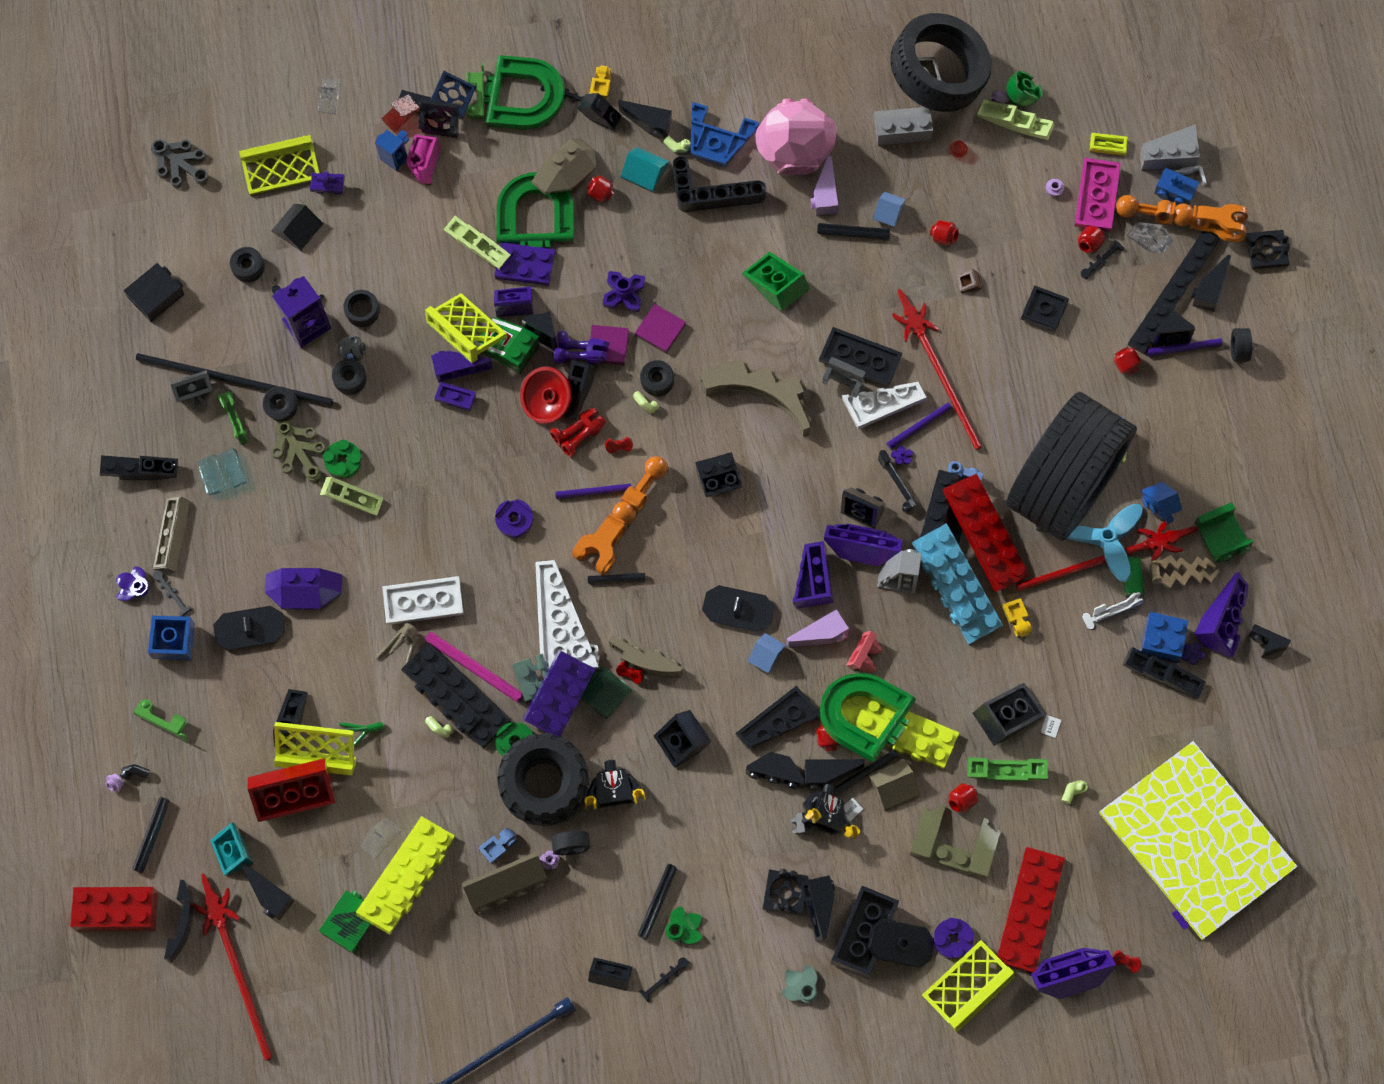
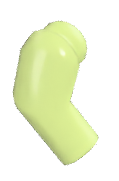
M668 136L663 141L674 153H685L690 150L691 143L687 139L676 143Z
M640 391L633 394L634 400L648 413H655L659 409L656 401L649 403Z
M429 716L425 720V723L434 733L444 738L450 737L449 735L454 732L449 724L442 727L433 716Z

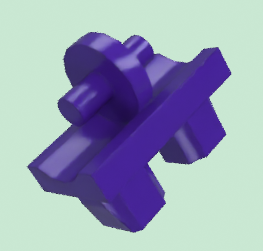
M328 171L312 173L310 191L342 194L344 191L345 175L329 174Z

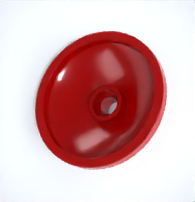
M540 367L527 375L520 390V401L526 415L538 423H552L559 420L566 413L571 402V387L568 379L561 371L552 367Z

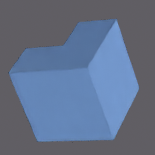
M884 192L878 200L873 219L895 226L906 199Z
M764 633L756 642L748 662L769 673L786 645Z

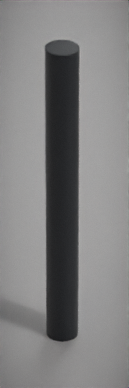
M892 750L836 786L834 796H837L898 757V752Z

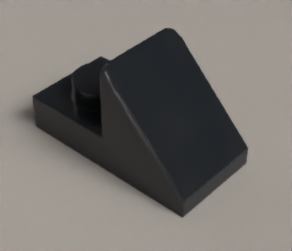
M1254 624L1249 634V637L1256 643L1266 644L1261 658L1285 650L1291 642L1290 639Z

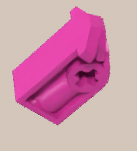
M415 134L406 162L420 184H431V177L442 146L436 137Z

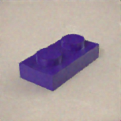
M440 382L434 399L436 402L471 411L476 398V392Z

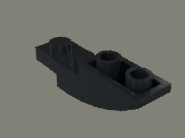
M101 455L100 476L119 477V480L177 478L178 458L151 456L130 458Z

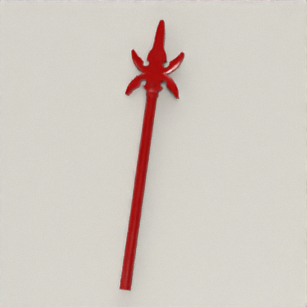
M898 289L897 292L903 306L904 317L895 313L892 314V317L897 322L907 325L904 331L905 342H907L911 333L910 329L914 330L913 334L917 335L975 450L981 449L982 445L924 332L926 327L936 332L938 331L935 324L923 319L926 314V304L923 303L919 312L920 315H917L918 311L910 304L902 290Z
M1164 521L1159 525L1157 533L1149 529H1137V533L1148 537L1147 540L1124 548L1127 555L1142 550H1148V548L1150 550L1158 548L1151 558L1152 562L1160 557L1163 549L1174 553L1183 552L1182 548L1172 544L1180 538L1196 532L1198 527H1188L1177 531L1168 530L1163 534L1162 532L1165 531L1167 523ZM1103 555L1016 584V589L1019 592L1106 563L1105 556Z
M202 873V884L206 895L205 905L209 906V909L206 910L205 907L193 903V906L199 913L208 915L203 924V935H207L211 926L210 922L214 920L213 925L217 926L264 1060L268 1061L272 1059V1055L225 924L227 918H224V915L227 914L228 917L240 921V918L234 911L225 909L230 899L229 888H226L225 894L222 897V904H219V896L214 893L207 876Z

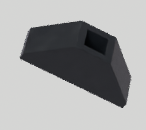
M769 752L746 766V774L752 779H768L769 783L779 785V783L787 784V787L791 789L804 787V778L790 756Z

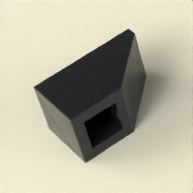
M599 93L585 94L577 108L589 120L610 130L615 129L622 117Z

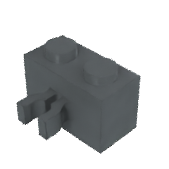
M207 370L171 382L176 402L191 398L192 410L196 409L194 405L195 396H197L198 401L204 407L206 403L200 395L213 391Z

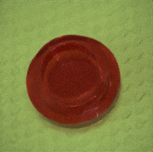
M955 140L949 147L950 154L956 158L964 157L968 150L966 143L962 140Z

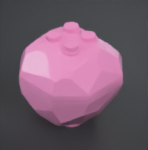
M790 98L783 99L782 103L777 104L776 107L769 111L757 128L755 134L757 149L771 168L777 170L779 175L812 174L819 169V165L833 150L837 130L833 119L814 106L811 99H801L795 102Z

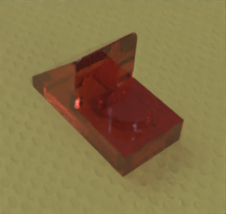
M406 95L391 104L393 108L381 119L395 133L420 107L409 95Z

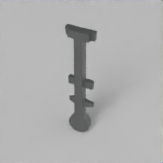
M155 571L153 578L162 583L160 589L165 587L168 591L165 594L167 598L172 596L182 609L179 615L183 616L192 610L190 606L186 608L174 594L177 590L175 588L170 589L168 586L169 580L164 581L163 573Z

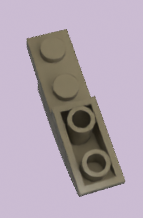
M612 635L608 641L609 647L622 654L621 662H626L629 667L635 670H642L643 673L661 677H681L683 674V668L679 662L673 659L671 661L668 660L657 649L653 651L649 648L647 653L644 654L641 648L630 646L628 641L621 636L617 638Z

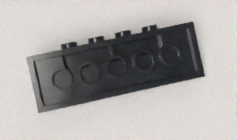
M429 642L401 668V671L416 684L414 688L421 695L425 693L429 697L428 701L435 708L439 706L443 710L441 713L447 720L450 721L452 719L456 723L455 727L462 734L466 732L483 749L497 736L502 726L511 722L497 706Z

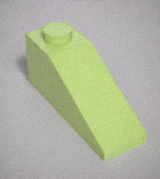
M326 477L320 493L323 497L376 516L383 501V497L333 477Z

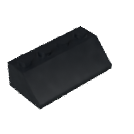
M938 470L920 538L947 523L959 545L963 529L942 491L944 488L964 479L958 474Z

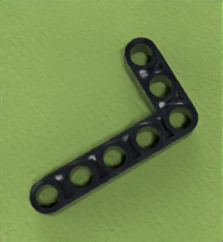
M683 156L676 157L673 160L672 166L677 206L682 212L762 203L766 199V185L760 180L692 188L688 160ZM680 166L685 167L684 169H677ZM680 183H687L684 186L679 185ZM760 190V191H762V192H761V193H755L754 191ZM741 192L743 195L738 196L736 193ZM701 197H706L707 199H706V200H701V199H699V198H701ZM683 199H688L689 201H688V202H682L681 200H683Z

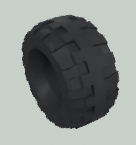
M544 733L528 735L512 745L501 759L497 782L500 797L511 814L527 824L543 827L562 823L579 810L588 791L589 775L586 762L577 747L563 737ZM537 764H551L561 773V788L555 795L549 798L534 797L525 787L526 773Z

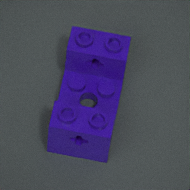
M304 276L294 279L290 285L277 290L272 296L276 306L284 315L282 321L285 328L300 348L332 329L320 297Z

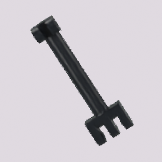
M881 450L878 461L883 469L886 468L904 496L906 502L902 506V511L908 512L918 504L891 464V458L885 450Z

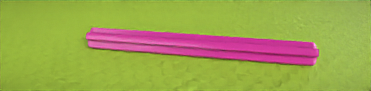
M433 632L426 636V642H429L432 646L514 701L519 702L522 699L523 694L521 691Z

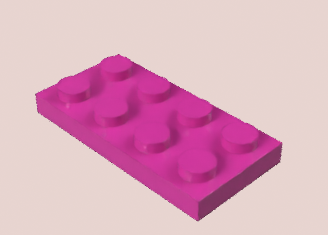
M1084 158L1074 227L1086 228L1087 226H1095L1102 231L1111 232L1121 163Z

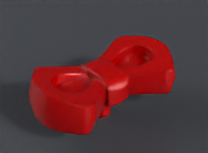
M628 436L622 441H614L608 438L605 442V449L609 454L617 450L630 452L633 448V441Z
M621 662L617 665L616 673L618 676L629 677L635 684L643 681L644 673L642 670L629 668L626 662Z
M1121 950L1115 951L1112 955L1116 966L1122 964L1128 966L1132 973L1138 972L1142 967L1140 957L1125 955Z

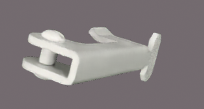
M1140 592L1133 593L1127 600L1110 607H1106V604L1094 608L1093 617H1090L1088 613H1084L1082 618L1087 628L1091 630L1094 628L1093 622L1101 621L1141 605L1144 600L1143 598L1140 599Z

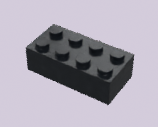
M861 886L831 959V964L869 979L876 962V958L868 948L871 927L881 919L892 920L899 900Z

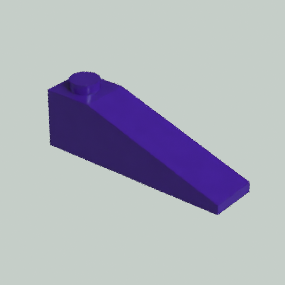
M1239 572L1233 575L1200 619L1195 631V636L1204 647L1228 657L1234 656L1239 644L1238 626L1242 625L1243 618L1240 617L1241 607L1245 606L1248 583Z

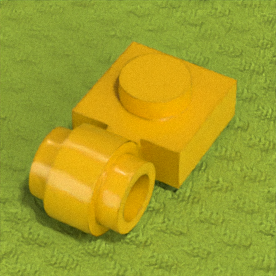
M602 65L596 68V78H592L589 94L599 93L604 99H608L611 81L608 79H611V68Z
M1021 598L1003 604L1002 608L1009 624L1016 622V625L1013 626L1016 637L1029 635L1032 632L1029 621L1025 622L1023 620L1028 618V613Z

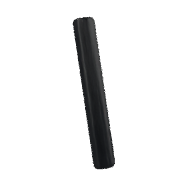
M818 223L817 225L818 234L886 240L890 237V229L826 223Z
M160 797L158 799L133 866L135 872L143 873L170 803L167 798Z
M667 864L639 929L638 936L642 939H648L675 876L677 867L672 864Z

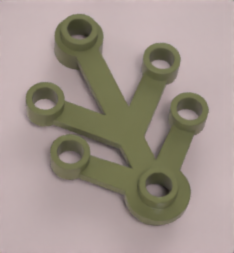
M288 420L278 422L275 432L279 437L276 447L271 451L272 456L277 460L281 459L284 456L283 447L286 439L290 444L286 460L281 464L282 472L284 474L292 473V465L296 454L306 469L305 475L308 481L312 483L318 482L322 477L321 471L318 467L311 464L303 450L322 455L326 451L325 445L322 442L313 444L297 441L293 436H303L308 440H313L316 437L314 428H296ZM282 427H288L286 431L281 430ZM312 431L313 434L308 436L307 433ZM318 446H322V447H323L322 450H320V451H318V450H316V449H317ZM276 451H281L279 455H274ZM285 466H290L289 470H284ZM311 471H316L314 475H310Z

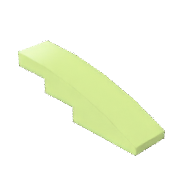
M983 100L977 113L978 117L996 125L1045 140L1049 139L1055 126L1053 121L1036 118L1034 113L1019 111L1017 106Z
M454 216L444 228V232L498 269L511 256V254L486 235L478 232L469 224L467 225L457 216Z

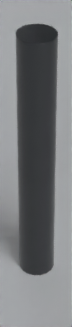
M645 573L588 576V584L646 580Z

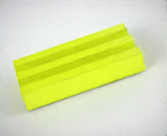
M1091 133L1089 152L1126 156L1128 137ZM1095 139H1096V140H1105L1106 142H1100V141H1094V140H1095Z

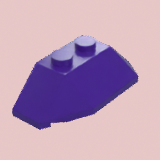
M852 524L827 525L824 534V541L839 558L879 566L898 554L903 541L886 531Z
M280 568L266 574L265 593L281 609L320 610L342 594L343 575L321 568Z
M1081 948L1045 959L1037 970L1032 973V979L1039 992L1062 999L1099 987L1116 968V964L1109 950L1100 951L1097 949Z

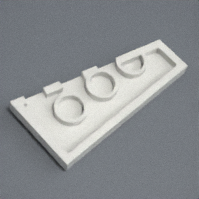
M919 382L897 385L890 389L881 388L873 392H860L857 398L852 397V395L849 396V394L842 395V400L857 429H861L926 401V395Z

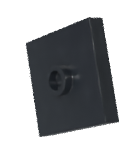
M1034 285L1021 320L1056 333L1069 298Z

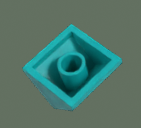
M636 147L627 154L620 178L653 192L668 167L669 161Z
M234 822L230 823L210 840L224 876L243 869L242 865L244 863L248 866L253 864L240 829Z

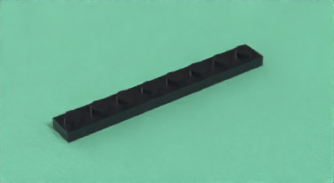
M1202 231L1128 342V346L1142 354L1146 352L1153 341L1157 328L1174 310L1219 242L1220 237L1218 235Z

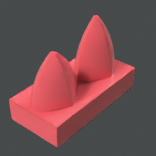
M872 631L863 633L846 665L847 667L864 672L877 671L873 661L867 656V653H882L880 643L876 639L877 634Z

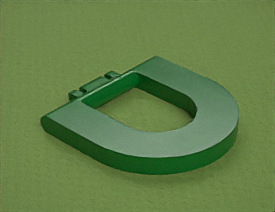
M499 55L497 57L494 77L487 76L484 97L488 98H484V104L489 105L485 124L491 127L526 130L538 128L550 122L561 110L565 98L563 81L558 71L552 65L540 59ZM503 77L533 79L540 82L545 88L543 99L531 108L498 106Z
M537 172L522 174L512 179L502 189L497 201V244L520 243V245L525 246L527 243L528 246L543 248V243H545V248H550V242H574V204L570 191L544 194L532 184V180ZM530 194H542L553 202L554 233L516 234L517 206L524 197Z
M864 673L849 674L838 678L825 690L820 704V719L825 731L833 740L867 760L874 762L885 745L888 743L894 746L896 740L899 739L910 721L904 717L915 703L916 698L877 676ZM855 696H865L896 713L877 739L850 724L843 717L841 707L846 700Z

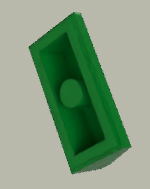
M1128 557L1130 577L1128 581L1123 582L1125 597H1130L1131 594L1139 592L1140 596H1144L1140 558Z

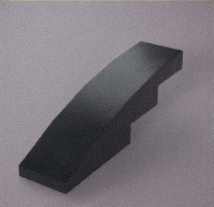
M1134 647L1129 649L1123 666L1195 699H1199L1206 682L1174 663L1168 664L1156 656H1148Z

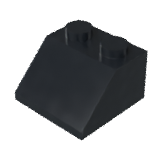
M691 710L675 714L653 735L674 768L700 753L711 743V740Z

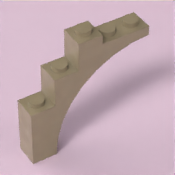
M742 358L699 372V380L706 396L719 392L736 391L763 397L783 409L796 423L802 436L810 434L812 422L810 417L804 413L806 409L802 400L806 389L803 381H799L798 376L778 382L775 372H771L770 367L750 373L748 364L743 363Z

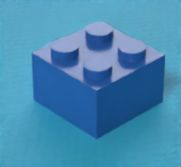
M1150 612L1146 620L1140 651L1148 656L1154 655L1161 660L1179 663L1182 657L1189 620Z
M152 615L148 654L151 658L191 661L195 623L192 618Z

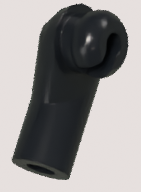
M136 764L124 766L121 769L120 778L129 780L130 776L135 774L146 779L150 770Z

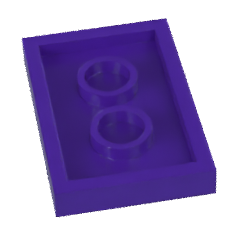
M509 243L500 244V247L511 254V256L500 269L496 268L495 279L550 286L556 253L555 249Z

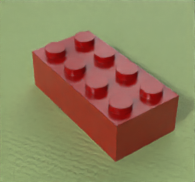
M325 758L247 777V789L258 822L336 803L335 790Z
M73 887L70 927L75 931H156L158 891L154 887Z

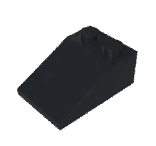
M850 487L842 493L840 513L875 529L885 510L886 503L877 496L871 497L867 495L862 489Z
M1025 683L983 703L972 713L993 746L1007 740L1046 715Z

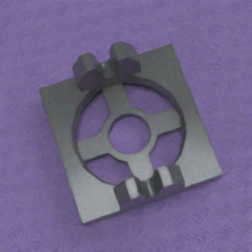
M831 357L822 383L827 385L831 378L853 388L852 397L857 398L864 388L866 372Z

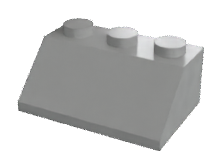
M928 108L874 111L877 146L932 141L933 126L931 113Z

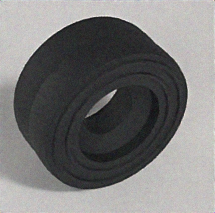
M252 247L239 248L230 257L231 271L242 282H253L264 272L262 256ZM245 261L252 262L249 268H243L242 264Z
M1235 328L1232 330L1231 356L1234 362H1249L1251 360L1252 334L1249 328Z
M341 360L332 370L333 383L336 389L343 394H356L366 384L367 375L365 369L357 360ZM347 373L354 374V378L350 381L345 380L344 376Z
M661 360L648 362L640 373L642 388L653 396L667 394L674 385V372L671 366ZM655 374H660L663 379L660 382H654L652 377Z
M277 386L268 390L264 395L263 409L270 418L276 421L289 420L298 410V399L288 388ZM279 399L285 400V406L282 409H277L276 401Z

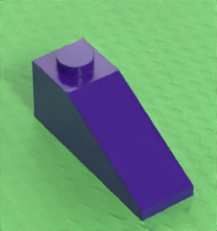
M438 351L431 355L438 382L492 369L490 358L477 356L478 360L471 363L459 352Z

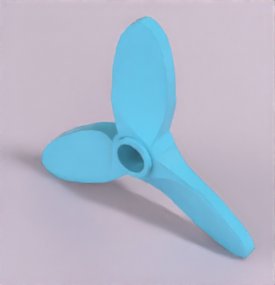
M1132 504L1124 508L1111 520L1108 527L1103 529L1078 525L1067 539L1091 543L1103 548L1105 560L1111 572L1118 580L1126 582L1130 577V564L1127 554L1118 540L1126 536L1136 526L1142 516V505Z

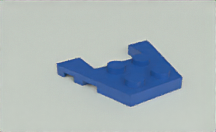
M692 102L691 157L726 167L759 127V122L744 118L739 132L734 133L704 124L708 106Z

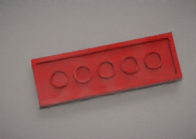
M977 473L944 488L942 491L995 593L1029 577L1030 575Z
M1030 847L1025 848L997 957L1006 966L1029 973L1036 971L1065 857Z

